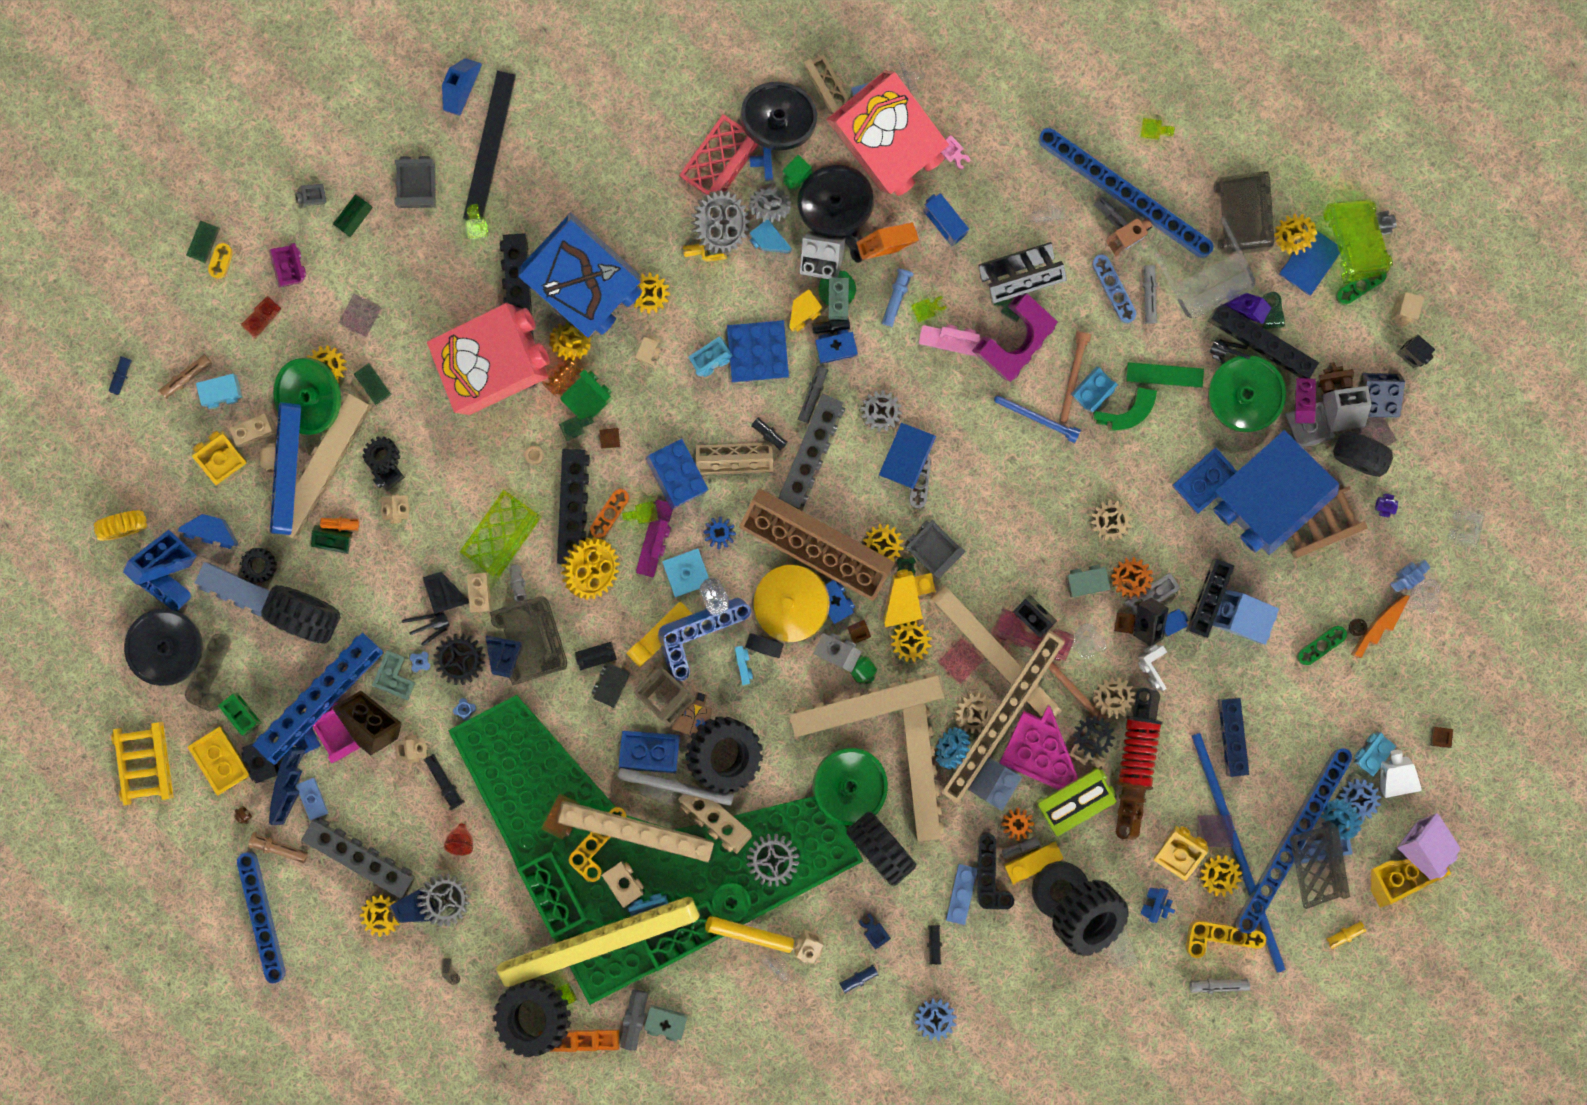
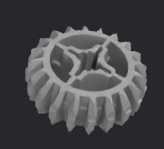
M767 834V841H764V838L761 836L759 838L761 841L760 845L756 841L753 842L757 847L756 850L751 847L749 848V851L754 853L753 855H747V859H753V862L747 863V866H754L749 872L750 874L757 872L754 879L757 880L761 876V884H764L765 879L769 880L768 886L770 887L772 881H775V885L779 886L778 880L780 879L785 884L786 879L784 877L787 876L789 879H792L793 876L789 872H797V869L792 867L793 865H799L798 861H793V858L799 857V854H792L796 847H788L792 843L791 840L786 844L783 843L785 836H782L780 841L777 840L778 834L774 835V840H771L770 834ZM773 844L780 845L788 854H776ZM767 845V857L757 860L759 851ZM770 850H772L774 857L779 859L776 862L775 870L772 863L767 861L768 858L770 859L769 856H771ZM789 860L787 869L779 875L778 865ZM758 866H769L773 876L764 874Z
M438 874L437 880L435 877H430L431 884L428 881L424 882L427 889H419L424 894L417 896L418 899H422V903H418L417 906L424 907L420 914L427 913L424 919L428 920L431 918L430 924L433 925L437 921L439 927L443 925V922L445 926H450V920L453 924H456V917L459 919L463 918L460 912L466 913L468 911L463 906L470 904L469 901H465V898H468L470 895L463 893L467 890L466 886L460 888L463 883L462 880L455 883L456 876H452L450 879L449 874H445L443 879V876ZM440 884L447 885L446 889H443L440 894L432 891ZM452 888L457 894V902L452 899ZM438 897H445V900L448 902V904L443 903L442 906V900H440V898ZM429 898L435 902V912L430 907ZM446 907L455 909L448 916H440Z

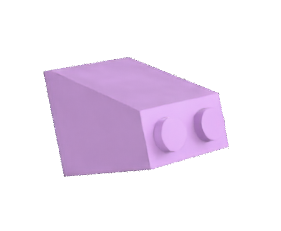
M1437 813L1418 820L1397 847L1430 880L1438 877L1442 878L1448 871L1446 868L1449 864L1456 861L1458 858L1457 854L1461 850Z

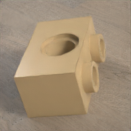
M1407 292L1396 297L1391 320H1394L1395 324L1400 326H1406L1418 320L1424 297Z
M262 414L229 428L238 447H244L276 434L271 418L267 414Z
M489 573L467 574L470 613L491 612Z
M623 861L603 873L602 876L622 907H625L643 895L644 892L642 890L644 886L639 879H634L631 874L633 873L631 866L628 863L624 864ZM621 878L629 880L630 885L628 888L620 886L619 880Z

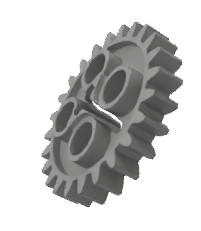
M728 191L710 192L709 195H703L704 200H698L700 206H694L697 213L691 214L695 218V221H692L691 224L696 226V228L692 229V232L698 233L695 239H701L699 245H705V250H711L712 253L731 252V249H737V244H743L740 238L747 237L744 231L749 230L745 226L746 223L750 222V220L745 219L749 213L743 212L746 205L740 206L742 200H735L736 195H730ZM711 208H712V210H713V216H712V217H711V215H710V210H711ZM728 208H729V210H730V215H729V216L727 215V210H728ZM711 228L714 230L713 236L710 233ZM728 228H730V230H731L730 236L728 235V232H727V231H728Z

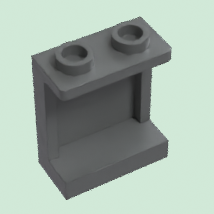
M403 156L400 157V160H395L397 173V198H395V206L397 208H436L435 161L430 159L429 156H420L419 159Z
M926 520L919 527L921 532L917 536L912 534L906 540L908 545L905 548L939 579L966 551L961 546L959 547L934 520H931V522Z

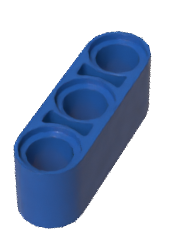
M169 575L139 584V586L171 610L178 611L191 599L190 592Z

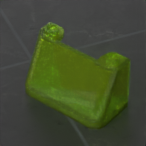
M1359 199L1327 204L1322 213L1324 221H1330L1328 226L1329 228L1332 227L1341 256L1340 266L1344 270V274H1341L1343 284L1388 273L1390 267L1393 266V260L1386 250L1375 214V202H1371L1370 199Z

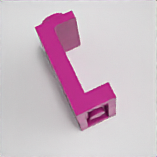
M333 706L329 709V712L324 714L312 726L328 752V759L331 764L360 748L333 711Z

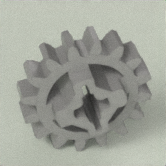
M769 186L767 190L760 188V192L754 191V196H750L749 209H751V214H756V219L763 218V222L767 219L771 223H773V219L780 221L781 217L786 218L787 214L790 213L791 200H789V195H784V190L778 192L777 187L773 190Z
M882 390L881 395L875 391L874 397L870 394L867 396L869 401L863 400V404L866 407L861 408V411L865 412L861 418L867 419L865 425L870 423L871 430L878 427V432L881 431V428H884L887 432L888 426L894 428L895 424L893 422L900 421L897 415H902V412L898 411V408L902 405L896 404L898 398L892 399L891 392L887 396L885 395V390ZM877 399H886L888 401L881 403ZM871 404L874 410L873 413L869 416L868 409ZM877 406L880 407L881 409H882V408H886V410H885V412H884L886 415H884V416H883V414H879V415H878V414H877V412H878ZM892 407L894 408L893 418L889 415V409ZM877 419H880V420H884V422H886V423H884V424H879V423H876V422H874V421H876Z

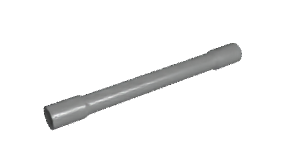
M621 768L619 771L618 779L696 796L729 806L733 802L734 794L716 792L641 774Z

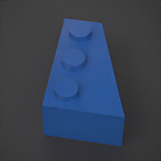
M168 529L129 559L123 573L136 585L192 566L197 555Z

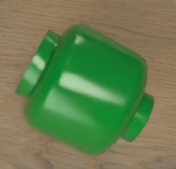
M860 655L850 674L857 683L865 682L867 685L875 680L874 675L877 673V668L869 657Z

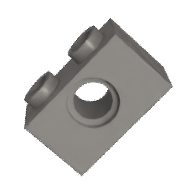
M823 633L813 654L852 672L862 651L856 649V644L848 640L845 643L841 642L842 637L831 633L829 636Z

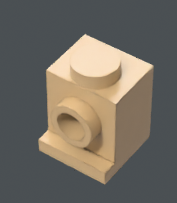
M649 336V338L644 337L636 354V360L654 367L655 362L652 360L653 358L657 359L661 350V348H658L660 339Z

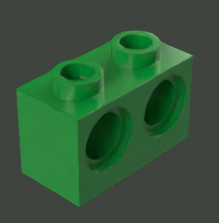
M797 154L782 170L783 184L791 190L793 188L797 191L801 183H804L812 174V167Z
M239 693L231 694L218 705L241 736L248 735L262 723Z

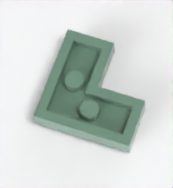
M387 650L372 686L409 700L416 682L399 676L406 657Z

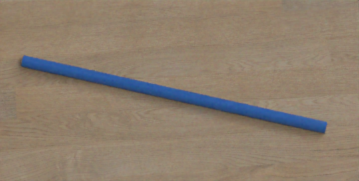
M1199 732L1191 736L1250 896L1256 885L1203 738ZM1254 902L1252 905L1256 913L1259 911L1260 906L1257 902ZM1264 913L1259 925L1262 933L1266 936V944L1276 972H1282L1286 968L1266 913Z

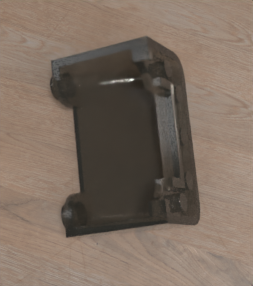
M1269 171L1217 178V181L1214 182V192L1218 193V196L1221 198L1223 234L1221 238H1218V250H1221L1222 255L1268 252L1274 245Z
M544 596L531 598L489 612L492 625L497 629H504L506 639L522 643V649L512 675L509 678L512 686L567 668V658L547 598Z

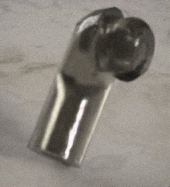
M442 958V977L451 985H456L460 982V976L452 969V958Z

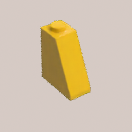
M905 569L897 571V574L892 575L883 615L885 627L923 619L912 571Z

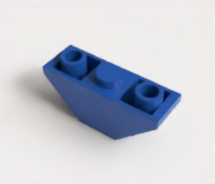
M465 58L449 67L442 83L443 110L445 112L458 116L461 115L482 64L480 62Z
M201 514L178 528V532L184 533L183 537L194 539L197 536L201 537V541L213 544V541L220 542V547L231 549L232 546L238 547V541L224 519Z

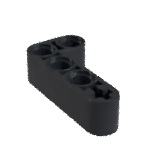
M984 832L978 837L977 902L983 909L1007 910L1013 907L1015 899L1009 891L996 890V838L991 833ZM987 836L992 840V843L988 844L989 851L992 850V853L987 851L981 852L982 849L986 850V845L982 843V840H985ZM984 856H990L992 859L991 863L987 866L981 862ZM985 875L991 876V882L988 885L981 883V879ZM990 895V903L982 904V896ZM1003 895L1010 896V902L1006 905L1000 903Z

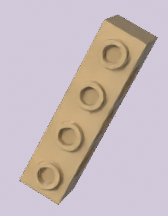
M683 794L678 799L681 805L679 808L687 815L689 813L695 817L693 820L700 827L704 825L708 828V833L715 840L719 838L723 841L722 846L729 852L733 850L737 854L752 838L751 832L717 802ZM696 805H705L702 810H695ZM712 816L719 817L716 823H710L709 819ZM725 829H733L732 834L728 836L723 834Z

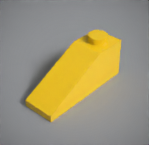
M1056 841L1005 863L1003 866L1011 883L1015 884L1042 871V868L1049 863L1060 861L1064 858Z

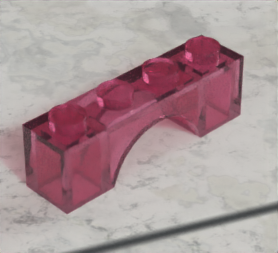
M1002 608L993 634L1001 640L1008 639L1014 641V644L1017 646H1027L1032 648V651H1035L1043 637L1040 639L1038 636L1028 633L1023 628L1021 620L1012 611ZM1056 628L1053 633L1063 638L1065 643L1054 660L1066 661L1074 642V635Z

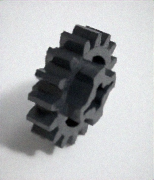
M1094 715L1093 720H1091L1087 716V722L1080 720L1081 727L1075 726L1078 733L1073 734V736L1077 737L1078 740L1074 741V744L1080 745L1077 749L1078 751L1085 750V756L1090 752L1093 758L1095 753H1098L1099 757H1101L1102 751L1108 753L1107 747H1113L1110 740L1115 739V736H1111V733L1115 730L1108 728L1111 724L1110 722L1103 723L1104 717L1097 720V715ZM1094 723L1101 725L1104 730L1095 728ZM1087 726L1088 731L1086 735L1081 737L1084 727ZM1091 731H1094L1095 734H1099V737L1096 738L1097 742H1095L1094 739L1090 740L1089 736L1092 735ZM1107 736L1106 743L1102 747L1101 740L1103 737ZM1084 743L1092 744L1094 749L1086 747Z

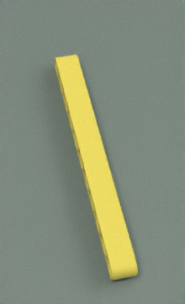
M686 897L504 961L496 967V971L503 985L510 987L696 921L700 914L693 899Z

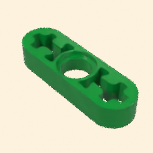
M1379 266L1374 267L1338 290L1336 294L1338 303L1348 305L1384 282L1387 277L1386 270ZM1374 271L1377 273L1381 272V280L1376 278L1370 283L1369 278L1375 275ZM1358 281L1365 282L1366 289L1364 291H1359L1356 288ZM1353 289L1355 293L1348 296L1349 301L1341 299L1342 291L1347 293Z
M1333 626L1306 645L1297 654L1298 662L1302 665H1311L1341 644L1347 637L1345 628ZM1334 630L1341 631V639L1334 638L1332 640L1334 644L1331 645L1330 640L1325 636L1328 635V637L1331 638L1335 635ZM1320 640H1324L1327 644V648L1324 651L1317 649V642ZM1314 650L1316 653H1318V656H1316L1315 653L1309 656V662L1307 660H1302V658L1304 657L1303 652L1310 653Z

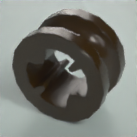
M1354 619L1349 624V631L1354 636L1364 635L1368 628L1367 623L1362 619ZM1360 622L1362 624L1360 626H1363V629L1355 632L1356 628L1353 629V626Z

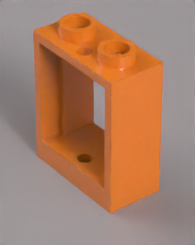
M911 222L878 229L856 243L862 260L899 252L919 241L915 226Z

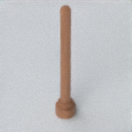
M1076 332L1077 349L1060 417L1063 423L1068 421L1073 400L1071 393L1076 387L1084 348L1090 343L1091 334Z
M1053 662L1050 664L1048 669L1090 712L1092 718L1094 715H1097V720H1100L1102 717L1105 720L1108 717L1106 713L1101 715V710H1097Z

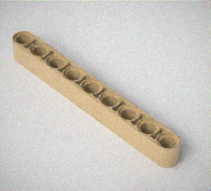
M944 586L931 600L939 606V609L952 620V623L965 634V637L978 648L979 652L1012 685L1023 668L958 598ZM1038 684L1026 700L1041 717L1047 705L1051 706L1055 717L1062 711Z

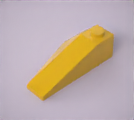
M1409 859L1387 861L1371 869V892L1379 907L1382 908L1442 878L1438 877L1430 880ZM1448 867L1446 868L1448 870L1442 878L1451 874Z

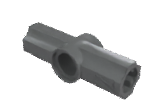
M632 989L628 1010L626 1009L623 1022L624 1031L620 1047L623 1049L637 1050L639 1035L643 1028L646 1014L644 1011L648 992Z

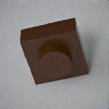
M619 428L599 430L601 449L621 447Z
M1117 612L1114 631L1133 634L1136 615Z
M865 620L847 627L854 644L871 637Z
M1432 726L1430 745L1452 748L1454 729Z

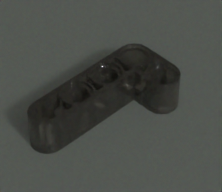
M215 634L211 637L185 691V698L189 703L206 711L220 710L218 705L223 702L220 695L209 689L231 646V639L228 635ZM222 639L224 645L219 646V642H217V640ZM212 654L216 657V662L213 665L209 663V657ZM202 672L208 675L206 682L200 679ZM195 689L199 692L197 700L192 697V692ZM212 697L217 701L214 708L209 705Z

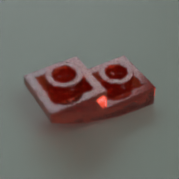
M266 296L254 308V312L241 323V327L256 339L282 309L271 298Z

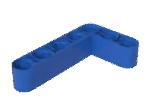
M734 598L663 625L658 631V637L668 670L678 681H684L690 674L683 643L746 620L751 615L750 606L743 599ZM743 606L742 610L737 612L739 607ZM725 613V616L720 618L721 614ZM708 620L706 624L702 625L703 621ZM690 626V629L684 632L685 628ZM672 633V636L666 639V636ZM677 650L674 655H671L673 651ZM679 667H682L679 672H676Z

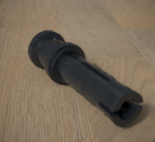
M435 754L425 758L424 762L441 788V796L445 797L448 802L449 810L451 811L464 804L465 800L461 799L456 791L457 787L449 781Z

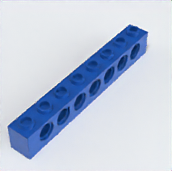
M363 632L355 637L352 644L343 650L339 657L329 664L318 678L312 681L311 686L302 692L297 700L288 706L277 720L271 723L266 732L258 736L253 746L268 761L275 765L384 652ZM361 652V655L356 658V655ZM348 666L347 670L342 672L343 668ZM334 680L333 684L331 686H328L329 683ZM320 694V697L315 700V697ZM306 708L305 713L301 714L302 710ZM293 722L292 726L287 729L288 725ZM279 736L278 740L273 743L274 739Z

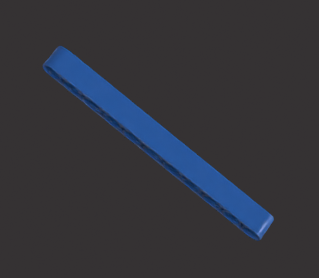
M1046 128L1041 132L1038 142L1042 148L1143 219H1148L1153 226L1199 258H1205L1213 251L1214 245L1210 239L1054 129ZM1050 135L1052 142H1045L1043 136ZM1061 145L1066 146L1068 152L1061 153L1058 147ZM1074 157H1081L1083 164H1076ZM1090 168H1097L1099 175H1092ZM1105 179H1112L1114 186H1108L1105 183ZM1121 190H1128L1130 197H1123ZM1142 200L1146 205L1145 208H1139L1137 201ZM1152 212H1159L1161 214V219H1154L1152 216ZM1169 222L1176 224L1177 229L1175 231L1168 228ZM1185 233H1189L1192 236L1191 242L1184 239ZM1200 244L1207 246L1208 251L1206 253L1200 251Z
M1337 749L1329 757L1237 917L1235 926L1238 931L1251 933L1256 929L1350 765L1352 754L1348 749ZM1340 752L1343 753L1345 756V761L1343 763H1341L1338 760V754ZM1330 769H1333L1336 773L1334 779L1328 776ZM1321 785L1326 788V794L1324 796H1322L1319 793V787ZM1311 802H1314L1317 806L1314 813L1309 809ZM1302 818L1307 821L1305 829H1302L1299 824ZM1292 835H1295L1298 839L1295 846L1290 843ZM1282 852L1288 854V860L1285 863L1280 859ZM1274 868L1279 872L1277 879L1271 877V871ZM1264 885L1269 888V894L1266 896L1261 893V888ZM1254 902H1257L1260 906L1259 911L1256 913L1251 908ZM1244 919H1248L1250 922V927L1246 930L1242 927Z

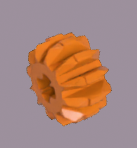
M1019 807L1015 809L1016 814L1009 809L1008 812L1011 816L1003 815V818L1008 820V822H1001L1002 826H1008L1003 832L1008 833L1011 831L1008 836L1010 839L1013 838L1014 834L1017 841L1020 840V834L1026 839L1025 831L1033 832L1028 828V826H1034V822H1028L1032 815L1030 814L1025 817L1026 809L1022 810L1020 814ZM1016 819L1023 823L1022 827L1019 826V829L1013 825Z

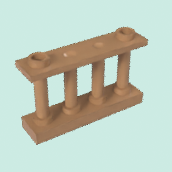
M1343 484L1340 485L1337 495L1348 520V528L1341 530L1340 527L1338 528L1329 505H1325L1322 511L1331 529V535L1325 538L1323 535H1320L1312 517L1307 524L1313 536V543L1308 545L1305 542L1303 543L1298 531L1292 535L1296 545L1294 546L1295 550L1291 552L1294 559L1368 528L1365 521L1359 523L1355 519L1344 494V492L1351 490L1350 486L1343 487Z

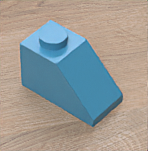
M768 219L750 232L751 239L749 241L756 249L759 247L762 251L788 254L792 251V248Z

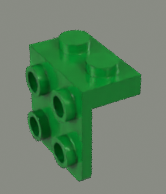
M584 369L579 374L580 378L561 395L560 399L584 424H588L613 398L610 396L612 391L605 384L600 386L597 382L599 378L591 370L587 372Z

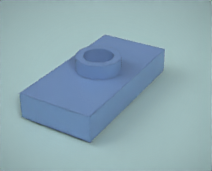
M315 778L296 785L297 790L300 791L299 795L310 821L329 813Z

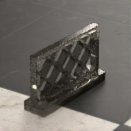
M1330 821L1322 823L1321 827L1290 837L1303 907L1308 909L1339 897L1342 899L1349 898L1350 891L1338 826ZM1323 833V839L1320 844L1314 842L1316 836ZM1306 839L1307 843L1303 850L1298 849L1297 841ZM1312 843L1318 846L1313 856L1307 854ZM1322 849L1327 854L1323 862L1317 859ZM1306 855L1311 859L1304 868L1301 865V861ZM1315 861L1321 864L1316 874L1310 871ZM1325 867L1329 868L1330 871L1326 879L1320 877ZM1308 873L1314 875L1309 885L1305 884L1304 881ZM1321 879L1324 883L1320 890L1317 891L1313 887L1317 880ZM1330 884L1333 888V893L1329 895L1323 894ZM1311 890L1316 892L1317 895L1314 900L1308 902L1307 897Z

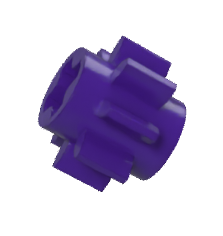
M1385 493L1383 497L1377 498L1375 510L1380 511L1379 516L1388 518L1391 514H1396L1398 501L1394 500L1395 495Z

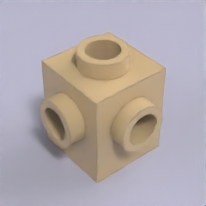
M408 496L381 497L382 520H390V524L402 523L403 519H409Z
M417 735L405 736V740L394 741L396 761L407 760L408 763L419 762V758L427 757L425 738H417Z
M804 929L801 936L795 940L793 949L798 960L814 964L816 958L821 956L824 944L820 935Z

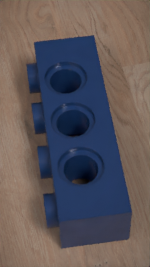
M1241 698L1218 699L1226 776L1250 775Z

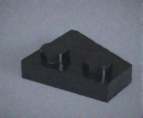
M442 572L423 577L434 614L469 604V599Z

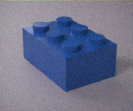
M683 439L646 457L645 460L671 510L701 496L709 490Z

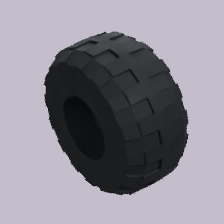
M1350 431L1344 432L1339 436L1333 449L1334 458L1337 461L1375 477H1381L1386 474L1394 458L1392 450L1381 442Z
M1064 861L1049 863L1033 879V900L1038 909L1050 918L1055 914L1056 906L1060 904L1058 901L1053 900L1050 895V888L1055 881L1060 879L1069 881L1072 890L1075 889V886L1082 885L1088 881L1084 872L1072 863Z

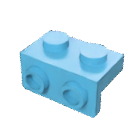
M719 336L688 358L696 369V374L700 377H707L714 372L713 369L717 366L722 367L730 362L729 359L733 355L722 337Z

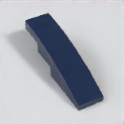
M292 747L284 755L280 764L270 805V825H284L300 792L295 786L303 772L298 768L305 753V750L301 747Z

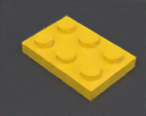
M222 726L187 746L217 796L249 777L248 768Z

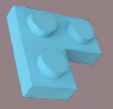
M743 646L735 647L742 685L750 684L753 674L752 669L747 668L746 661L750 660L748 649H744Z

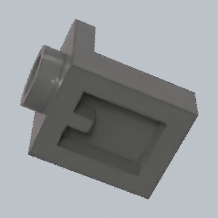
M323 184L302 185L297 189L295 201L299 204L300 209L327 202Z

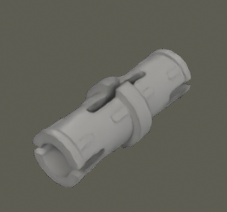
M513 565L509 568L511 576L510 586L513 589L515 601L523 602L527 598L525 579L522 577L521 567Z

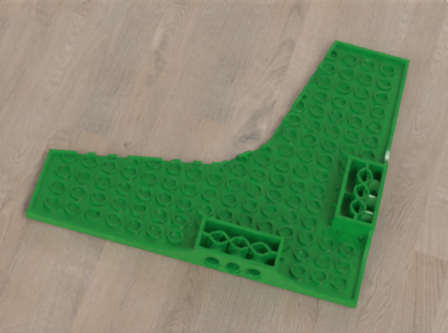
M515 695L448 730L505 840L519 875L551 937L556 943L631 917L628 911L631 903L622 907L602 876L603 873L621 861L631 866L633 870L632 876L635 880L639 879L644 886L642 890L644 892L643 895L635 900L642 899L644 902L650 900V896L661 893V896L666 895L668 903L686 897L693 899L700 914L696 921L569 966L589 1005L724 937L723 935L707 932L705 929L709 916L719 918L713 911L712 899L715 891L723 884H740L748 891L751 899L749 912L742 920L735 922L744 925L864 862L855 844L846 834V826L835 823L825 817L818 809L814 797L811 796L732 815L752 834V838L737 854L733 850L729 852L722 846L723 841L719 838L715 840L708 833L709 829L704 825L700 827L698 824L674 829L679 832L710 839L714 845L709 862L610 837L591 858L600 866L602 871L600 878L597 881L591 882L586 880L571 866L569 858L572 852L592 831L558 823L557 815L562 801L608 813L616 806L522 699ZM615 811L613 812V814L615 815H622L620 811L618 813ZM626 815V817H627V818H630V819H634V820L642 821V822H645V823L657 825V824H654V823H651V822H648V821H645V820H642V819H638V818H635V817ZM718 819L712 820V821H709V822H710V823H716V822L718 821ZM727 828L723 834L728 836L732 834L733 829ZM767 834H770L771 840H774V835L778 834L777 840L779 841L782 836H785L783 843L786 844L791 840L792 843L788 847L792 848L795 846L796 850L792 854H799L798 858H793V861H798L799 865L792 866L797 869V872L790 871L789 873L793 878L789 879L785 876V884L781 879L778 880L779 886L775 885V881H772L771 887L768 886L769 880L766 879L764 884H761L762 877L760 876L755 880L754 877L757 875V872L753 874L749 872L754 866H747V863L753 862V859H747V855L754 854L749 851V848L751 847L756 850L757 847L753 842L756 841L760 845L761 841L759 838L762 836L764 841H767ZM590 839L586 842V847L589 850H594L597 847V843L595 840ZM773 844L776 854H788L783 847ZM767 845L759 851L757 860L767 857ZM770 850L771 856H769L770 859L768 858L767 861L772 863L775 870L776 862L779 859L775 858L772 850ZM575 854L573 862L580 865L584 862V858L581 854ZM789 860L778 865L779 875L787 869ZM758 866L764 874L773 876L769 866ZM590 867L587 870V874L589 877L594 878L598 875V870L595 867ZM627 878L619 880L622 888L629 887L630 882ZM729 897L728 902H726V905H730L731 908H734V904L737 903V900H733L732 897Z

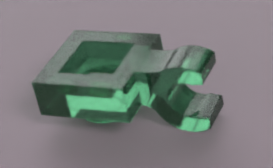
M575 416L560 423L559 426L567 442L585 434L583 428L593 424L594 421L592 416L582 420Z

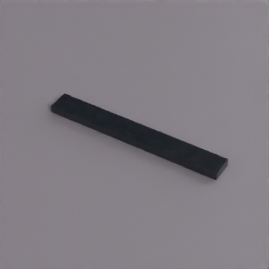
M501 71L496 73L463 219L483 223L515 84V74Z

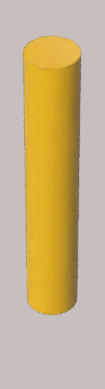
M709 916L705 926L707 932L790 953L794 946V939L791 937Z

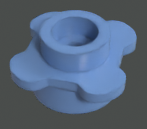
M427 652L410 655L413 665L411 667L412 671L418 672L422 669H430V664L428 663L429 654Z
M461 698L457 707L453 709V713L467 721L470 719L471 713L476 710V706L467 702L466 698Z

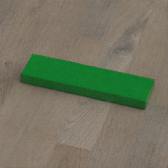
M1127 363L1126 382L1203 388L1204 368Z

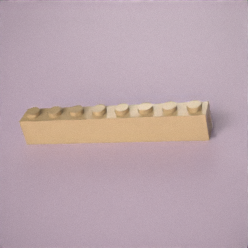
M351 394L343 397L336 421L328 430L323 432L321 436L322 442L319 447L316 446L312 451L311 456L313 457L310 463H306L303 467V475L300 480H296L293 527L291 535H287L293 539L298 538L372 407Z
M933 672L923 675L924 679L916 681V677L904 680L905 684L900 686L896 682L886 685L887 689L879 691V687L867 690L868 694L861 696L860 692L849 695L850 699L844 701L840 697L832 699L829 705L824 706V703L821 702L812 705L813 709L806 710L805 707L795 709V714L790 715L795 738L945 698L946 695L941 676H935Z
M926 703L902 709L917 841L941 839L940 834H944L942 822L939 823L938 815H941L940 803L936 802V796L939 795L938 784H934V776H937L936 765H932V757H935L934 746H930L929 739L933 738L932 726L928 727L927 719H931L930 708L926 707Z
M566 801L561 802L557 815L558 823L709 862L714 845L710 839Z

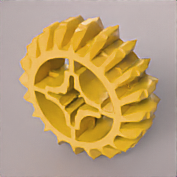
M140 510L121 512L102 518L94 523V533L100 541L125 537L147 528L146 516Z

